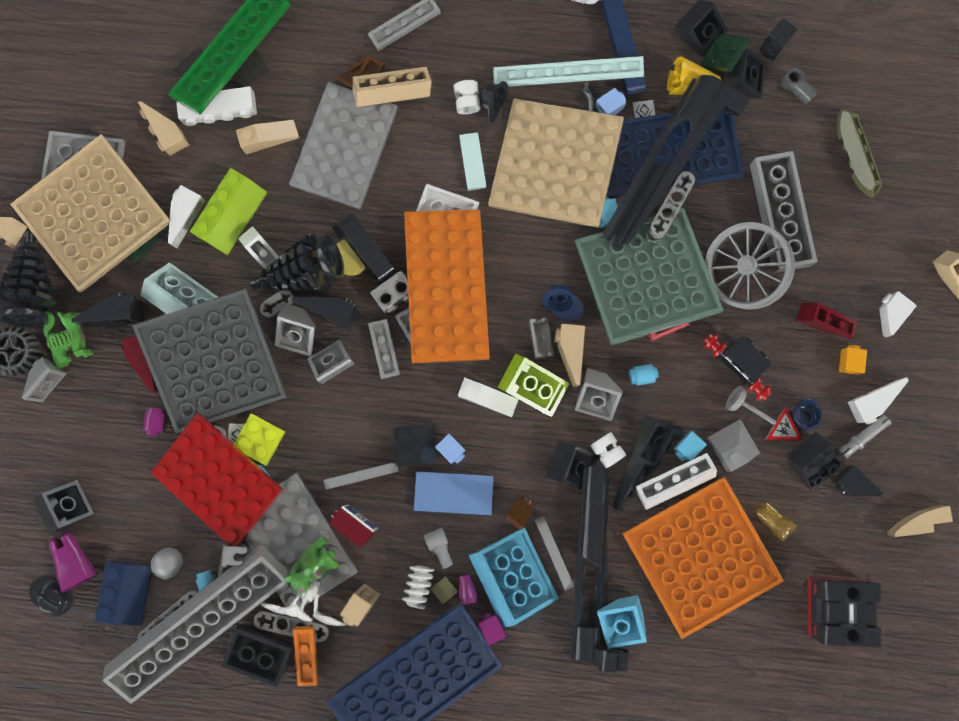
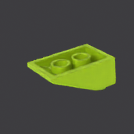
M515 354L497 388L552 417L570 383L527 358Z

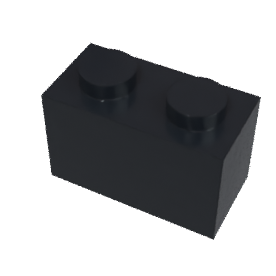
M782 18L767 36L759 51L765 58L774 61L798 29L785 18Z

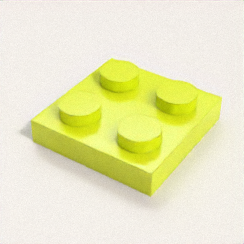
M251 413L234 444L247 456L264 465H268L286 431Z

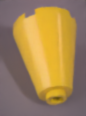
M679 56L673 63V65H676L674 71L670 70L667 90L670 91V95H684L692 79H697L701 75H712L719 79L720 76L685 57Z

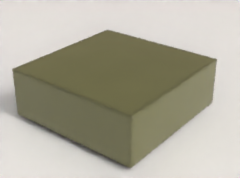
M447 576L431 588L442 604L458 592Z

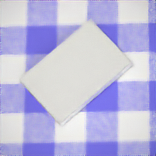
M426 184L416 211L477 210L479 202Z

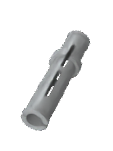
M881 415L877 421L857 436H852L847 444L839 448V454L847 450L842 457L848 459L855 451L863 449L864 444L891 425L890 419L882 424L888 417Z

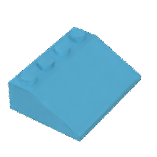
M525 527L468 555L502 627L514 626L559 599Z

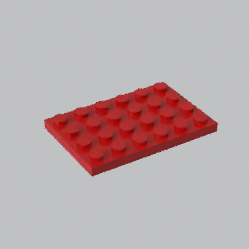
M200 413L194 416L151 471L153 476L231 547H238L284 490Z

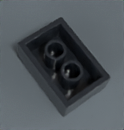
M241 624L235 628L221 667L278 687L284 679L294 652V643Z

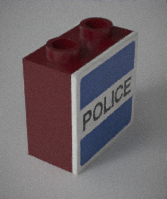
M344 505L339 509L336 508L330 516L332 520L329 524L359 548L365 546L378 529L377 526L350 505Z

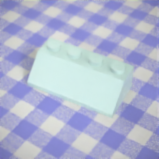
M171 263L166 264L145 278L140 294L166 314L218 297Z

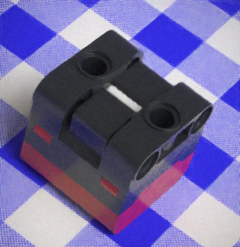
M808 577V636L824 645L881 647V627L876 626V603H881V583L862 579Z

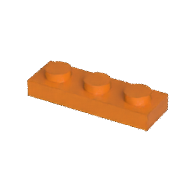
M315 626L295 627L293 635L298 686H317L319 677Z

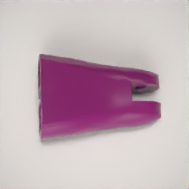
M70 531L61 533L63 545L57 537L49 540L61 593L72 590L98 575L79 546L77 539Z

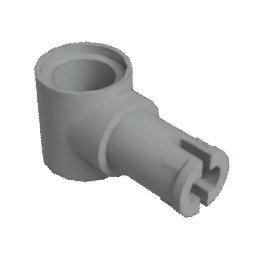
M442 527L425 534V542L429 550L436 553L442 568L445 569L453 565L447 550L448 540Z

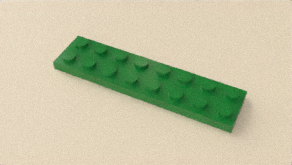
M246 0L168 93L170 97L201 115L291 6L288 0Z

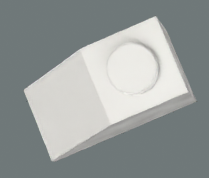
M253 226L238 238L264 269L279 257Z
M899 291L887 294L882 300L883 305L879 308L883 336L889 337L894 335L917 306Z

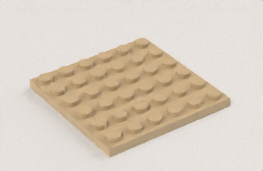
M513 99L488 206L599 228L624 117Z
M102 134L10 204L77 291L81 293L169 225L171 221Z

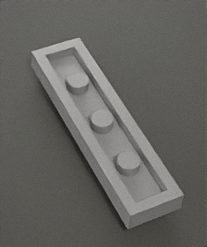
M422 0L368 33V36L376 49L380 51L441 14L440 9L434 0Z

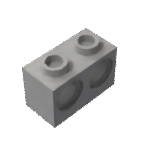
M399 271L370 292L385 314L387 312H394L398 309V304L401 302L409 301L408 280L402 271ZM400 284H405L407 289L405 292L400 293L397 291V287ZM390 295L391 301L387 304L382 303V297Z

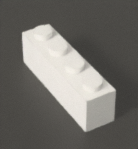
M250 86L221 90L201 115L176 101L178 119L187 126H194L200 122L214 123L215 120L230 121L236 117L250 118L252 115H257L255 93Z
M708 453L636 486L637 494L647 510L715 478L717 469Z

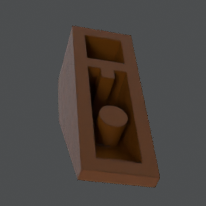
M525 496L522 499L518 497L504 516L522 530L534 511V508L531 507L533 503Z

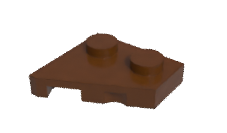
M367 55L359 63L349 67L350 70L342 75L339 74L335 79L337 82L353 90V77L382 73L385 63Z

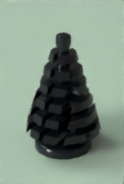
M29 230L24 233L25 241L19 243L17 247L19 251L14 252L12 256L13 261L8 264L7 271L9 274L4 273L1 278L0 308L3 309L0 310V321L18 327H41L47 325L49 321L48 315L43 312L45 307L51 312L56 309L58 304L54 298L50 278L44 274L48 273L47 267L43 264L45 260L41 254L40 244L35 242L37 238Z
M307 234L290 248L286 249L284 255L279 256L274 262L268 264L266 269L259 272L258 277L251 279L250 286L253 290L262 287L264 290L328 291L332 287V284L328 283L329 281H338L344 276V262L341 252L330 236L324 235L317 240L315 235Z

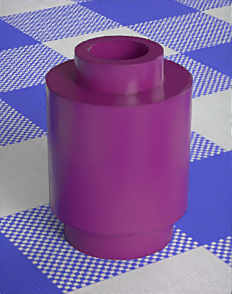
M147 408V412L144 414L142 430L146 432V435L158 436V433H163L165 416L163 409Z

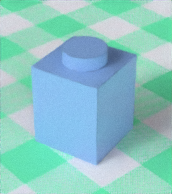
M614 88L596 101L595 108L599 113L616 115L624 109L626 99L621 92Z
M450 434L435 447L451 464L454 462L458 464L465 457L463 453L466 450Z

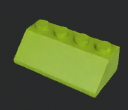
M230 168L190 232L217 250L229 255L267 192L244 175Z

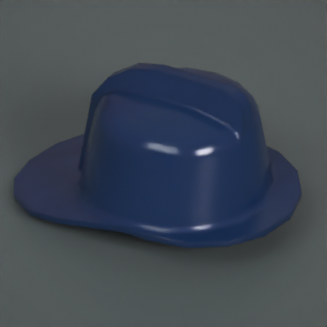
M552 284L550 290L543 295V305L558 318L570 322L582 317L584 306L573 295L572 290L568 286Z

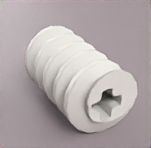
M422 565L410 566L414 574H408V577L413 580L406 582L411 588L404 590L409 596L402 597V600L407 602L408 606L425 609L422 603L427 602V598L423 595L429 594V590L425 587L431 586L428 579H432L433 575L429 572L435 569Z

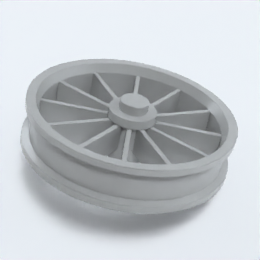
M755 222L736 224L724 230L712 242L705 259V264L719 299L741 309H759L776 302L788 290L795 272L794 253L788 241L771 227ZM751 230L765 232L752 255ZM744 231L747 232V255H744L733 237ZM769 235H772L780 244L758 257ZM729 239H731L741 256L739 260L720 251L721 247ZM781 248L783 249L786 262L759 264V262ZM720 252L738 261L737 265L715 267L718 253ZM786 266L782 281L762 272L760 267ZM738 269L737 272L717 283L715 270ZM760 272L780 283L779 286L769 295L757 273ZM741 275L733 292L728 297L720 287ZM752 275L766 296L755 302H752ZM747 277V302L735 301L734 299Z

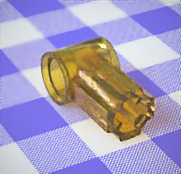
M767 502L755 514L770 528L771 533L782 542L797 528L792 521L778 513Z

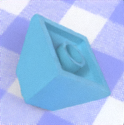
M638 595L619 598L597 611L608 649L647 642L644 616Z

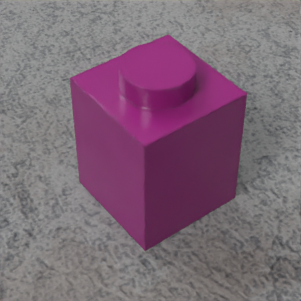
M487 612L480 616L481 620L478 621V625L488 645L506 637V632L496 612L493 614Z

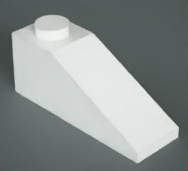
M182 185L174 191L171 201L168 243L175 248H178L206 201L200 195Z
M908 378L895 380L849 401L848 404L857 423L865 422L867 425L877 421L876 417L885 412L907 384Z
M464 378L458 393L459 398L509 417L513 416L519 400L467 378Z

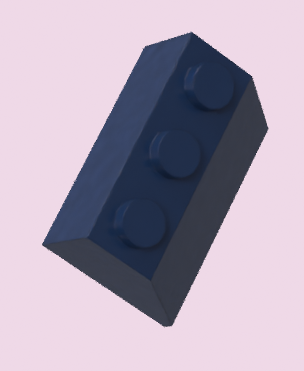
M121 560L106 562L95 622L112 625L142 624L152 573L151 565Z

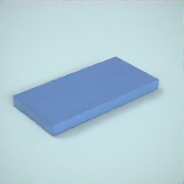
M416 472L414 511L491 515L494 476Z

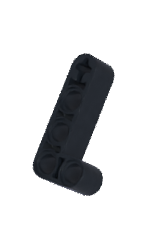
M352 213L346 215L332 226L335 234L341 240L345 239L377 283L381 285L396 273L393 266Z

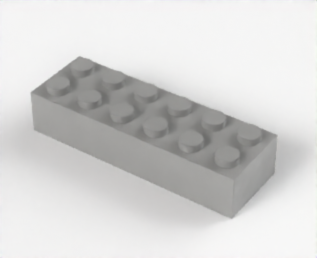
M793 151L755 158L750 163V169L762 224L771 227L788 241L794 253L795 269L814 265L818 261ZM769 235L766 240L768 251L780 244L772 235ZM782 248L769 256L771 263L786 262ZM772 266L773 273L783 272L786 266Z

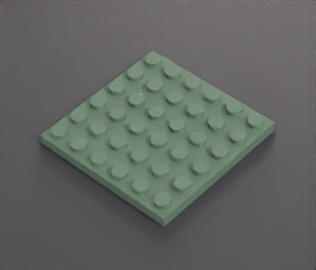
M684 208L679 209L664 237L659 239L653 238L649 233V228L655 218L654 216L647 218L632 241L622 246L614 247L610 245L603 232L575 240L611 346L723 312V307ZM673 212L664 213L663 216L667 218L672 217ZM663 221L659 223L658 227H655V232L659 233V231H662Z

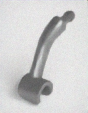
M585 81L583 93L588 100V111L595 112L593 108V95L588 88L589 82Z

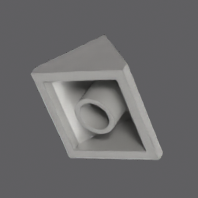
M340 339L307 358L316 380L322 384L355 364Z

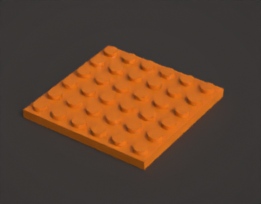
M721 477L622 533L681 639L784 582L725 477Z

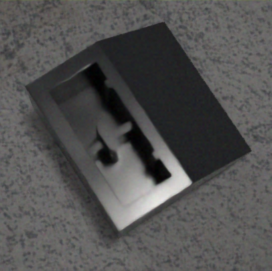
M817 432L786 455L792 469L810 490L819 486L823 480L834 474L841 467L833 445Z

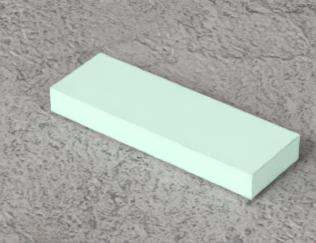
M478 132L459 135L468 191L486 188Z

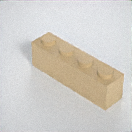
M427 67L353 77V95L357 107L430 96L431 78Z
M364 583L352 595L340 615L344 617L342 620L350 626H358L369 613L380 594Z

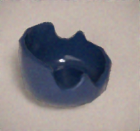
M808 398L797 403L792 415L799 427L813 429L819 426L822 421L823 410L817 405V400Z

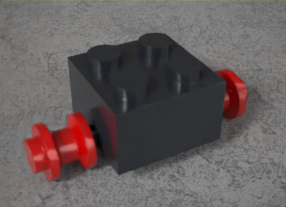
M711 333L703 341L705 343L703 347L705 349L710 348L713 351L712 356L714 358L718 356L745 384L748 383L749 386L746 390L756 393L755 399L757 401L760 399L766 400L772 394L770 392L772 387L770 385L764 386L761 383L763 378L760 375L771 365L768 361V356L762 351L759 352L754 347L753 341L747 337L742 336L728 346L727 343L722 344L718 340V334L713 335Z

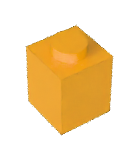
M848 345V348L841 349L839 372L856 375L865 373L867 350L860 349V346Z

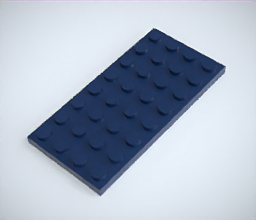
M723 112L719 114L668 189L673 187L682 172H690L694 175V185L744 177L733 115H725ZM673 113L623 121L606 197L625 196ZM681 121L674 127L655 159V163L662 164L674 160L691 130L690 121ZM688 178L683 180L681 187H685L686 183H688Z
M459 602L325 700L339 721H430L500 669L502 665L463 605Z

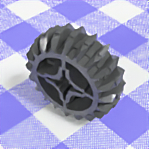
M10 326V328L3 327V330L0 331V373L3 376H23L24 371L29 373L30 366L32 367L34 360L40 359L36 356L37 353L41 352L40 349H36L40 343L35 341L37 337L31 335L32 332L30 330H25L24 327ZM19 338H21L24 342L25 348L21 346V341H19ZM2 355L5 356L8 365L4 362Z

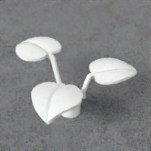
M318 581L312 582L307 591L298 593L288 607L267 604L265 601L260 603L261 606L275 613L298 617L301 620L312 622L313 619L303 612L306 601L312 602L314 599L313 618L331 626L347 625L345 622H340L318 612V598L320 595L317 592L321 584ZM301 596V599H303V601L299 608L295 603Z

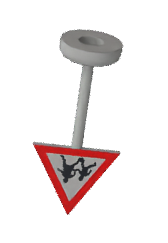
M738 386L728 397L726 409L729 411H735L742 405L773 424L765 440H802L786 407H784L780 416L775 421L745 402L747 390L744 387Z

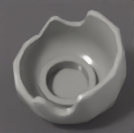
M171 547L161 549L151 560V571L163 580L173 578L183 566L182 554L177 549Z

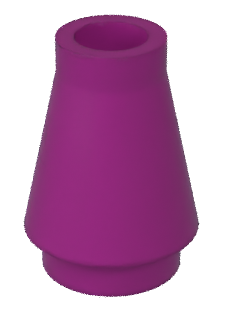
M460 576L459 600H461V604L476 603V597L478 596L471 576Z

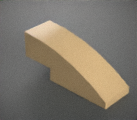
M939 505L917 511L896 523L887 531V535L900 537L935 532L933 524L953 522L951 508L947 505Z

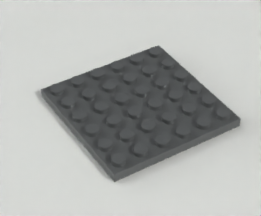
M247 288L132 325L175 433L182 432L194 416L199 413L209 422H213L287 397Z

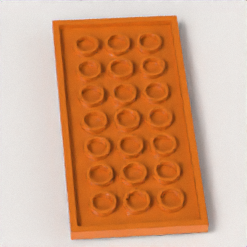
M480 209L404 212L412 363L489 360Z

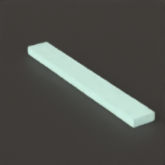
M643 56L493 67V77L495 84L505 81L508 87L644 77Z

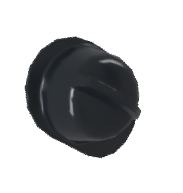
M505 81L499 84H488L480 96L481 105L488 110L490 123L496 121L500 109L506 101L508 84Z
M41 576L35 579L29 588L31 602L41 611L52 616H61L71 609L73 604L71 591L61 593L59 583L49 576Z

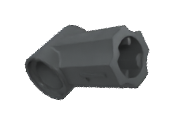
M791 68L781 78V86L785 90H790L806 105L818 92L803 78V72L799 68ZM789 76L793 77L795 82L791 81Z

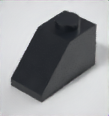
M848 465L832 481L836 485L835 489L843 496H882L884 494L855 465Z

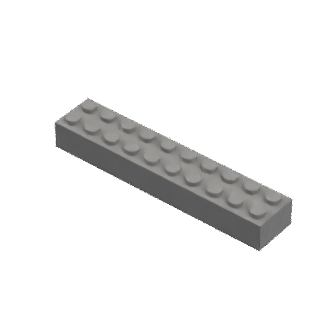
M260 544L240 560L243 562L242 565H233L106 664L102 681L132 704L286 584L287 581L284 578L288 576L287 569Z

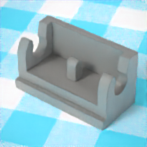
M530 319L529 326L535 360L554 357L548 319Z
M224 546L222 567L231 568L233 565H242L243 562L239 561L242 559L241 555L246 556L252 549Z

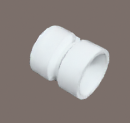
M463 80L455 83L454 92L455 97L458 98L456 100L457 112L459 114L478 112L481 109L480 99L477 96L479 94L478 83L474 80Z
M612 432L590 445L595 454L601 456L599 460L605 468L610 467L626 456L622 447L616 445L617 440Z

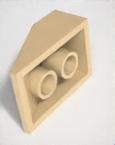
M561 324L560 328L555 331L554 343H558L557 348L571 384L577 388L581 381L585 326Z

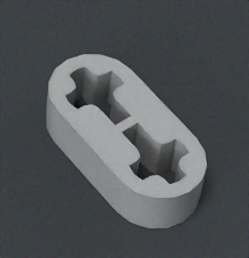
M279 291L261 304L260 311L262 315L267 318L276 317L285 304H294V295L290 291ZM283 295L290 296L288 298V303H285L283 301L279 304V302L283 300ZM267 305H270L271 307L277 305L274 308H272L273 312L271 314L269 312H265L267 310Z

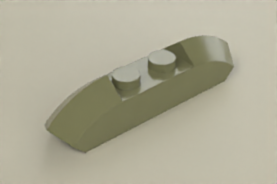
M840 109L837 119V135L839 141H844L843 148L849 155V165L854 170L851 176L858 188L873 198L880 190L882 181L857 113Z

